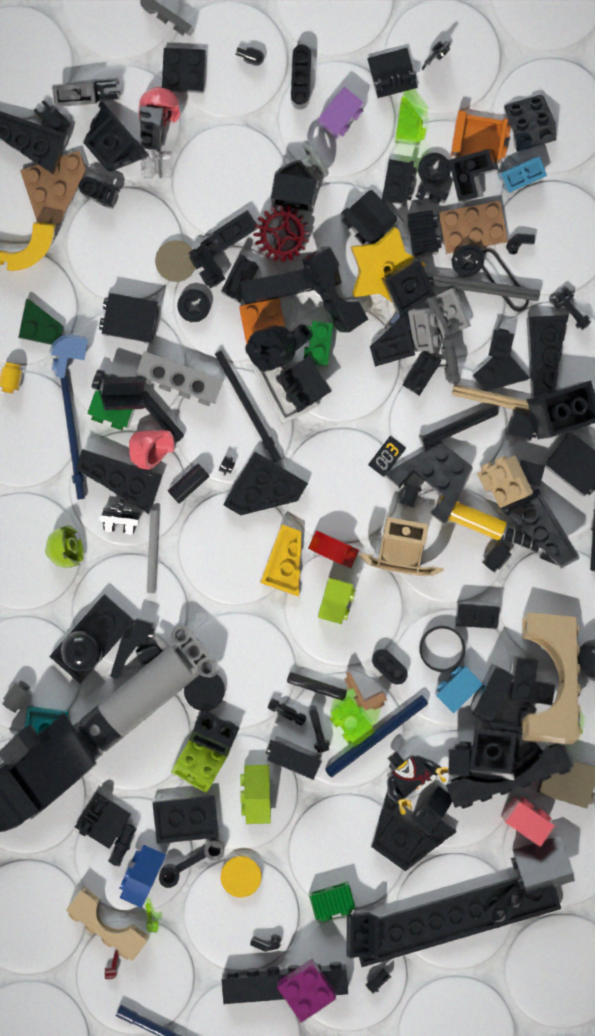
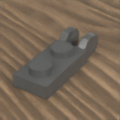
M140 0L141 7L149 14L156 13L158 20L164 24L170 22L174 25L173 29L182 36L186 33L191 37L194 28L188 22L155 0Z

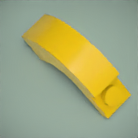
M35 221L29 245L17 252L0 250V265H4V262H7V271H18L29 268L39 262L49 251L53 243L56 224Z

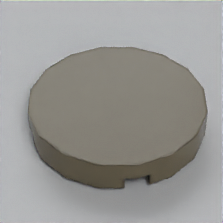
M178 240L163 244L155 257L156 269L159 274L170 282H181L191 277L196 269L189 259V252L193 249L185 242Z

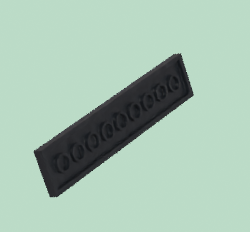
M517 877L379 917L380 950L378 958L374 959L369 956L359 957L361 967L497 928L485 914L484 910L515 884L519 887ZM553 887L526 895L524 888L520 889L530 902L502 926L560 910L561 905L556 888Z

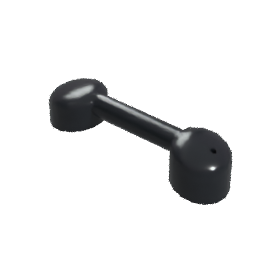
M209 839L204 845V850L178 865H164L159 872L160 884L165 888H172L178 884L180 872L206 857L210 860L221 859L225 851L224 844L219 839Z

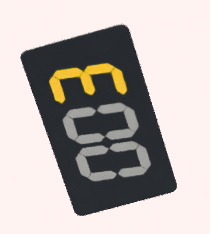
M389 436L368 466L385 477V474L396 463L406 447L392 436Z

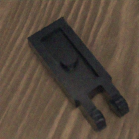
M247 210L214 231L213 235L202 241L200 245L204 243L207 247L217 239L220 246L211 250L212 257L258 230L254 228V225L257 223Z

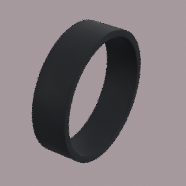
M436 626L429 629L422 636L419 644L421 659L426 666L437 672H449L457 668L463 661L466 652L462 636L448 626ZM437 629H448L455 632L462 643L460 659L456 664L446 669L430 666L425 661L422 653V645L425 638Z

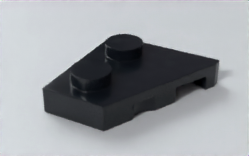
M405 316L401 317L370 346L375 367L415 356Z
M511 356L509 360L493 357L472 375L485 391L530 379Z

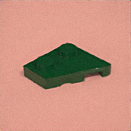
M26 299L18 338L52 345L57 338L62 336L64 326L30 299Z

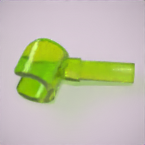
M146 903V929L149 932H158L159 921H152L150 903Z

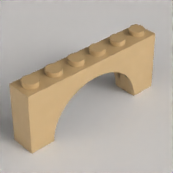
M528 612L522 618V639L531 640L548 652L555 663L559 679L558 693L552 706L542 713L528 714L522 719L523 740L573 744L580 738L581 727L578 725V717L581 713V707L578 705L580 685L577 681L580 673V665L577 664L580 647L577 644L579 625L576 623V617Z

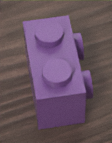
M343 87L320 115L317 124L337 139L340 135L343 137L351 128L349 126L353 119L358 120L364 112L362 109L364 102L346 87Z

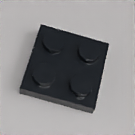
M164 48L162 88L168 89L171 92L204 93L206 51L203 49Z
M417 257L381 278L395 310L400 316L436 295L424 267Z

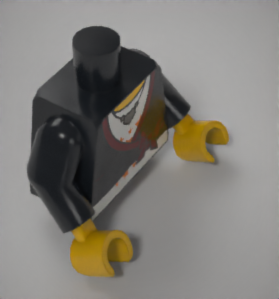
M397 751L387 758L394 767L387 773L388 795L400 807V813L403 815L405 814L403 807L407 806L412 810L411 800L437 779L436 775H439L442 782L447 781L442 775L448 773V767H441L430 759L419 755H410L403 759Z

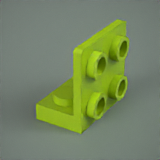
M189 740L173 766L171 773L206 793L227 757Z

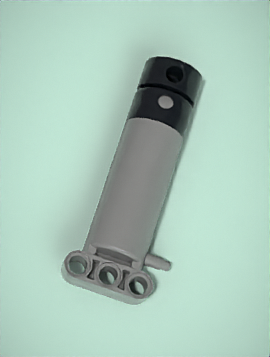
M181 625L172 630L171 638L174 643L170 646L157 634L154 639L163 652L73 725L95 760L199 675L208 678L216 676L219 671L218 663L188 627ZM181 630H185L187 633V637L183 641L178 639V633ZM194 646H198L200 649L197 657H192L190 653ZM210 662L213 665V669L210 673L206 674L203 667L205 663Z

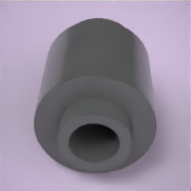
M21 680L19 683L14 681L3 697L2 705L16 713L31 695L30 686Z

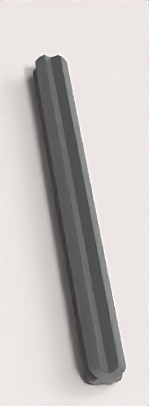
M426 273L432 286L538 301L540 298V290Z

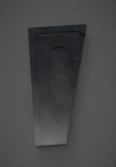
M0 111V140L54 175L69 138L68 135Z
M569 315L526 318L531 398L556 390L558 366L561 361L562 344L565 339V327Z
M82 449L76 466V470L126 499V501L142 509L147 514L150 513L162 474Z

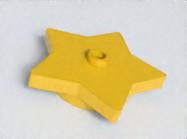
M393 227L376 243L353 245L350 247L358 266V275L352 292L353 296L361 297L380 294L391 301L381 278L415 259V257L405 252L400 232L396 227Z

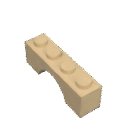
M83 886L66 910L69 912V917L76 922L80 921L86 925L85 929L91 934L96 933L99 935L105 945L115 947L121 957L126 960L129 958L133 961L147 943L149 936L134 924L126 928L117 929L104 923L98 909L100 898Z

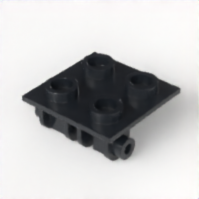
M408 48L367 58L377 99L418 88L416 83L417 77L413 71Z
M308 356L276 377L298 413L332 392L311 356Z
M96 792L75 825V828L79 830L81 835H88L110 849L124 824L131 816V813Z

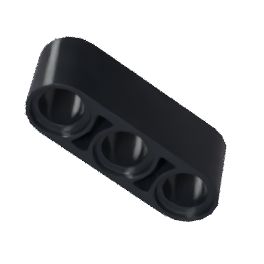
M303 44L297 45L292 53L291 104L299 110L306 108L310 99L311 50ZM304 52L308 57L305 60H299L296 55ZM298 73H304L307 78L304 81H298L295 76ZM297 94H303L306 99L303 102H297L294 97Z

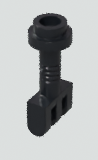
M564 286L561 289L566 296L564 297L558 291L555 295L560 301L557 302L554 297L549 298V301L557 310L564 306L578 322L575 326L578 329L584 330L591 324L590 317L588 315L583 316L570 302L574 295Z
M311 705L309 707V715L317 743L314 744V749L318 753L330 750L329 746L331 744L329 740L324 738L317 707Z

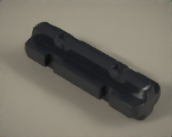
M271 699L267 706L269 710L277 711V714L290 721L294 720L300 726H303L307 719L306 715L297 713L296 710L283 703L281 705L275 699Z

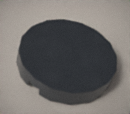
M206 669L204 672L208 674L211 670ZM218 674L211 678L199 675L184 687V696L187 703L199 711H210L216 708L222 702L225 695V684Z

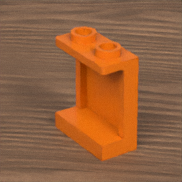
M458 110L450 156L461 157L482 150L493 149L497 164H499L501 159L506 157L507 146L504 145L505 137L509 138L511 125H507L508 119L497 120L467 115V111Z

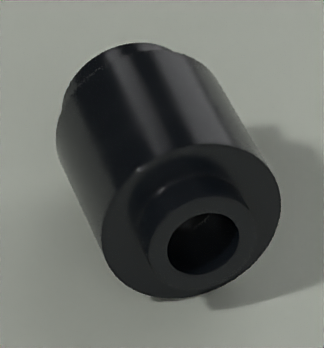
M503 541L500 544L495 542L485 554V559L482 563L495 573L512 556L510 553L511 548Z

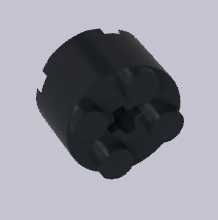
M271 325L255 331L250 336L248 343L245 345V352L249 355L251 362L261 372L272 371L293 360L295 356L294 345L296 343L294 336L286 327Z

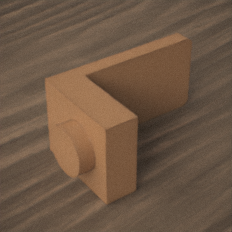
M350 671L346 672L347 677L344 680L349 690L354 689L357 696L353 698L358 708L363 707L366 711L373 707L376 710L385 705L384 701L387 698L383 690L364 700Z

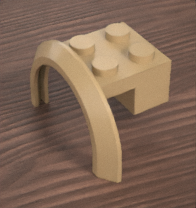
M387 517L384 523L378 559L370 554L360 553L359 555L369 566L397 573L434 576L444 571V568L435 566L420 567L429 525Z

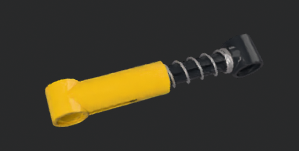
M442 495L438 501V504L444 498ZM457 501L449 521L497 541L502 538L503 541L506 539L512 542V544L520 545L521 548L525 547L529 551H535L540 559L557 565L523 531H516L514 527L509 528L506 525V521Z

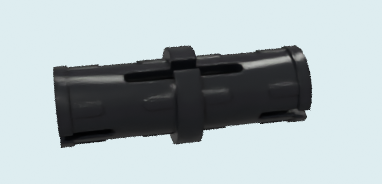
M124 824L119 838L115 840L114 850L108 860L110 864L121 866L124 855L130 849L131 840L137 830L134 825Z

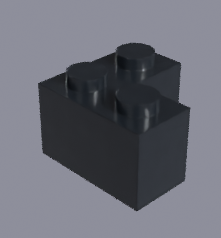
M486 149L449 160L458 201L465 202L484 196L479 176L499 170L493 149Z
M514 656L512 674L515 677L510 685L508 697L514 700L552 706L556 685L552 682L535 680L538 660Z

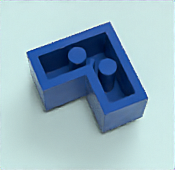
M143 845L140 852L136 850L131 861L135 864L133 868L128 867L119 887L122 890L119 898L142 908L166 854L146 845Z

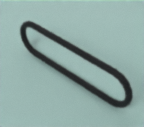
M487 249L482 251L483 254L492 253L517 287H521L493 250ZM483 266L482 270L485 272L492 283H496ZM502 296L514 311L521 312L528 307L529 300H526L524 307L517 309L510 303L507 297Z

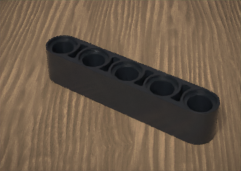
M339 267L334 276L335 286L342 284ZM304 269L239 283L243 305L315 290L311 277L306 274Z

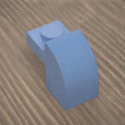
M67 334L60 336L52 343L49 352L51 355L57 356V358H53L51 368L56 377L65 378L68 358L85 360L88 342L86 336Z

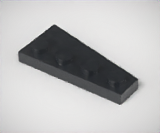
M538 488L532 491L533 494L503 507L502 511L561 569L580 559Z

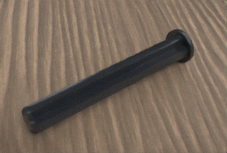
M493 404L426 435H418L424 450H427V446L493 418L499 412Z

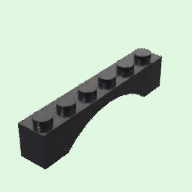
M553 743L545 746L541 755L533 764L517 773L515 780L488 779L470 775L450 779L446 786L454 807L461 806L464 809L472 806L474 801L481 800V802L492 799V795L498 793L505 795L512 792V788L518 786L520 789L532 785V781L538 779L540 782L546 781L555 773L559 772V775L566 774L574 767V760L567 744Z

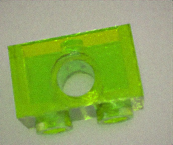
M350 696L330 710L332 716L329 719L336 728L338 726L344 731L342 736L348 744L353 743L357 746L375 732L373 726ZM349 717L357 720L356 725L352 728L345 725V720Z

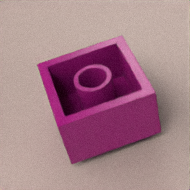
M313 958L278 981V990L301 1023L336 1000V992Z

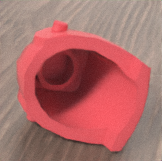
M141 431L134 433L129 441L130 460L142 469L155 467L167 453H173L175 450L174 438L170 431Z

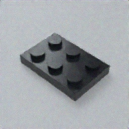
M215 795L152 802L157 844L219 838Z

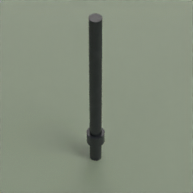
M222 350L215 353V356L260 435L264 449L268 450L275 463L280 461L282 458L274 445L276 443L273 437H270L224 353Z

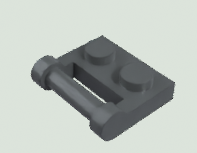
M455 339L442 341L441 354L442 359H446L447 368H444L445 379L450 384H457L461 380L456 360Z

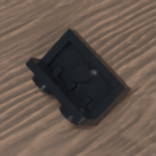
M370 912L347 914V957L369 956L374 959L378 958L380 950V921L377 915Z

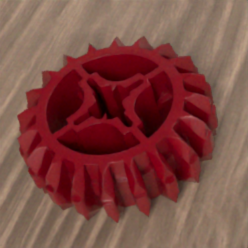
M278 205L277 210L272 206L270 207L271 214L267 210L263 211L265 219L263 217L257 218L262 224L254 225V228L260 229L259 233H253L254 237H260V240L255 241V244L263 245L259 249L260 252L267 250L265 253L266 258L272 255L273 261H277L279 257L281 262H285L287 256L288 260L291 261L293 260V254L297 257L300 256L298 248L300 250L306 249L302 242H309V239L304 238V235L310 234V231H304L303 227H307L308 222L301 223L304 215L296 217L298 210L294 209L291 213V206H286L285 210L283 205ZM277 216H283L282 221L279 222L277 227L268 226L272 219ZM289 219L294 223L297 234L291 232ZM284 229L283 232H285L286 235L290 236L279 238L280 235H278L277 232L273 231ZM266 233L273 236L275 248L269 244ZM286 240L295 241L292 247L285 251H280Z

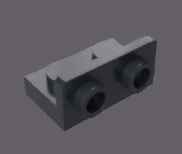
M389 159L382 194L383 202L406 206L407 200L411 201L413 188H410V182L415 180L417 168L413 167L414 161L409 163Z

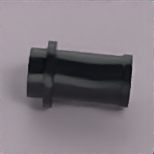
M382 967L373 978L367 979L365 986L373 994L375 992L378 993V989L391 979L392 976Z

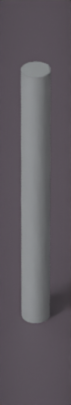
M150 510L146 593H155L158 510Z

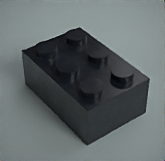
M591 380L575 383L527 399L538 440L552 438L595 423V392Z

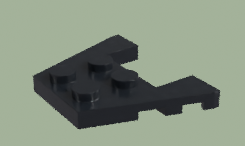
M441 441L391 469L385 476L400 488L415 473L444 498L431 511V515L446 526L473 468Z
M387 789L370 847L402 870L407 871L457 831L441 820L430 836H425L394 813L398 806L388 795Z

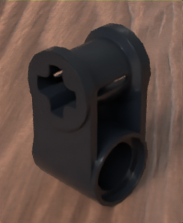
M84 177L79 182V190L85 198L95 201L104 207L114 208L113 202L121 189L92 177ZM92 183L94 190L87 193L83 190L84 185Z

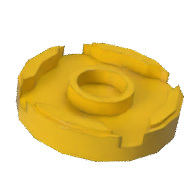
M239 855L230 858L224 864L220 879L227 893L233 897L243 898L257 891L261 884L262 873L256 861L249 856Z

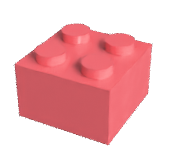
M514 796L501 817L505 823L541 847L555 826L551 822L552 817L540 807L538 810L534 809L535 806L524 796H521V798Z

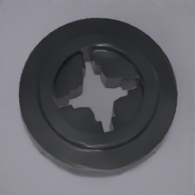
M429 153L418 164L420 180L434 186L444 184L451 173L449 160L440 153ZM439 162L437 169L441 173H435L430 177L431 170L428 167H433L434 164L436 165Z
M469 243L463 246L460 245L456 251H453L452 267L461 276H473L482 269L484 254L477 245ZM469 255H471L470 258L472 259L473 263L466 262V264H464L462 256L468 257Z
M190 289L179 297L177 309L180 316L186 321L200 322L207 317L210 311V300L203 291ZM200 299L198 307L201 312L194 309L188 313L190 305L187 300L195 303Z

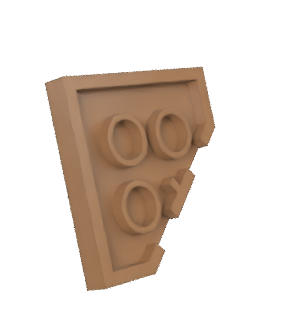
M80 151L62 156L54 175L39 165L20 170L37 222L56 224V226L62 223L64 215L77 192L79 182L87 172Z

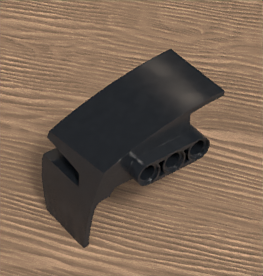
M64 712L39 733L29 724L20 730L0 750V758L3 760V763L0 765V833L17 828L29 818L33 819L98 764Z

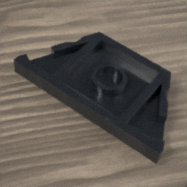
M100 102L97 118L92 119L90 130L83 141L90 152L108 172L147 158L149 156L148 152L104 102Z

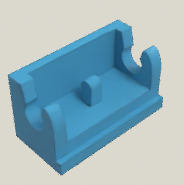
M534 156L497 173V175L503 181L504 190L510 193L546 177L547 173L540 156Z

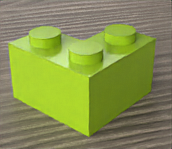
M328 577L317 617L342 624L343 620L347 621L350 609L346 607L349 601L353 602L356 593L353 583Z
M244 765V774H240L241 787L244 786V791H240L241 816L246 817V824H271L269 765Z

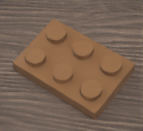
M500 201L438 213L446 254H451L460 245L463 246L468 243L482 248L508 242Z

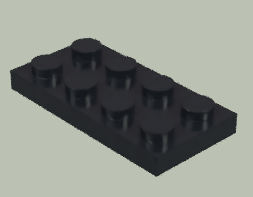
M104 594L69 634L78 630L93 632L102 642L103 659L135 623V620ZM62 641L49 657L81 684L94 668L84 672L69 668L62 659Z

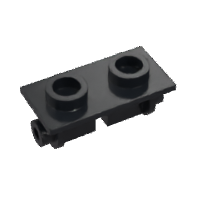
M204 243L197 249L189 252V259L196 270L203 267L204 270L199 275L210 289L226 279L221 268L218 267L212 257L211 251Z
M423 351L402 385L420 396L440 365L441 360L433 353Z
M528 741L519 748L516 774L533 764L541 755L543 750L535 741Z

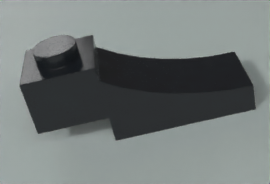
M137 618L131 637L122 636L110 677L119 679L133 651L141 643L146 644L148 640L153 639L156 629L152 627L154 622Z

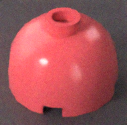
M154 87L141 96L138 108L139 119L140 106L163 109V126H166L165 122L172 120L173 124L180 118L179 101L170 90Z

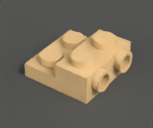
M506 455L494 460L495 465L489 462L481 466L482 471L477 473L485 492L492 491L499 508L533 494L516 456L508 459Z

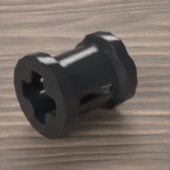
M405 482V489L397 502L415 508V500L422 489Z

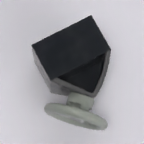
M303 141L302 146L307 156L290 162L275 172L271 192V205L291 206L292 209L312 212L317 180L311 172L317 169L321 175L326 177L329 175V171L315 148L308 141Z

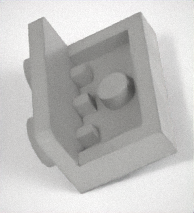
M455 288L427 299V307H434L435 314L438 315V332L443 337L451 336L471 326Z
M435 308L409 310L415 352L429 351V353H435L441 348L442 344L441 335L438 333L439 319L438 315L435 314Z

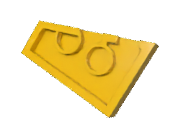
M283 524L280 525L260 583L299 597L301 531Z

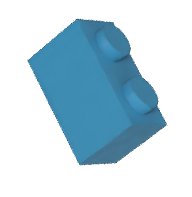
M465 665L455 668L450 673L452 677L447 682L443 680L435 688L437 690L435 695L453 714L483 685Z

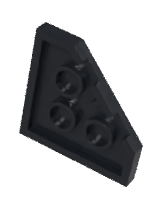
M254 452L223 505L241 516L297 502L308 483L264 456Z

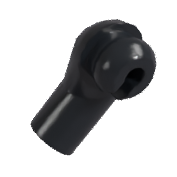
M515 234L506 244L508 253L511 255L517 254L522 244L534 245L535 234Z
M274 934L271 936V940L265 941L253 936L250 946L267 952L278 949L281 946L282 938Z

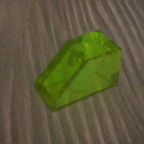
M401 97L395 143L419 146L420 141L425 140L426 128L423 127L422 118L408 99Z

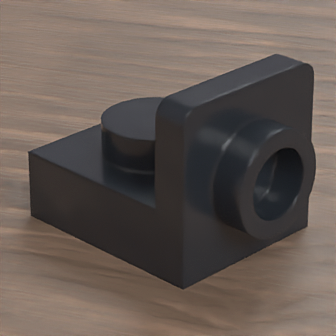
M427 182L425 187L420 186L415 197L418 198V205H421L425 195L429 196L428 199L430 201L440 204V202L445 203L449 193Z
M501 328L493 330L488 356L509 360L514 334L509 333V330Z

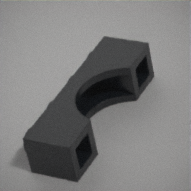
M330 246L320 247L302 259L304 271L311 277L315 291L321 296L323 306L330 313L333 325L339 332L350 333L369 320L359 301L348 302L338 295L334 285V276L340 264Z

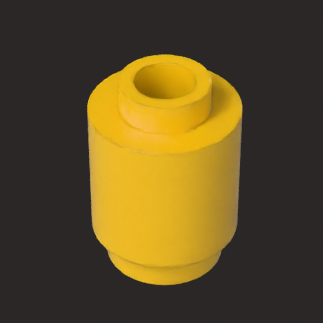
M5 362L0 374L2 392L14 394V390L19 391L23 372L21 371V365Z

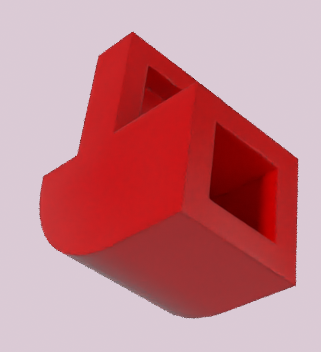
M318 530L315 531L308 547L309 550L350 569L360 551Z

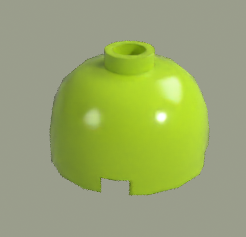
M72 526L60 527L48 536L45 554L58 567L72 568L79 566V562L84 559L82 540L79 539L77 541L75 534L78 532Z

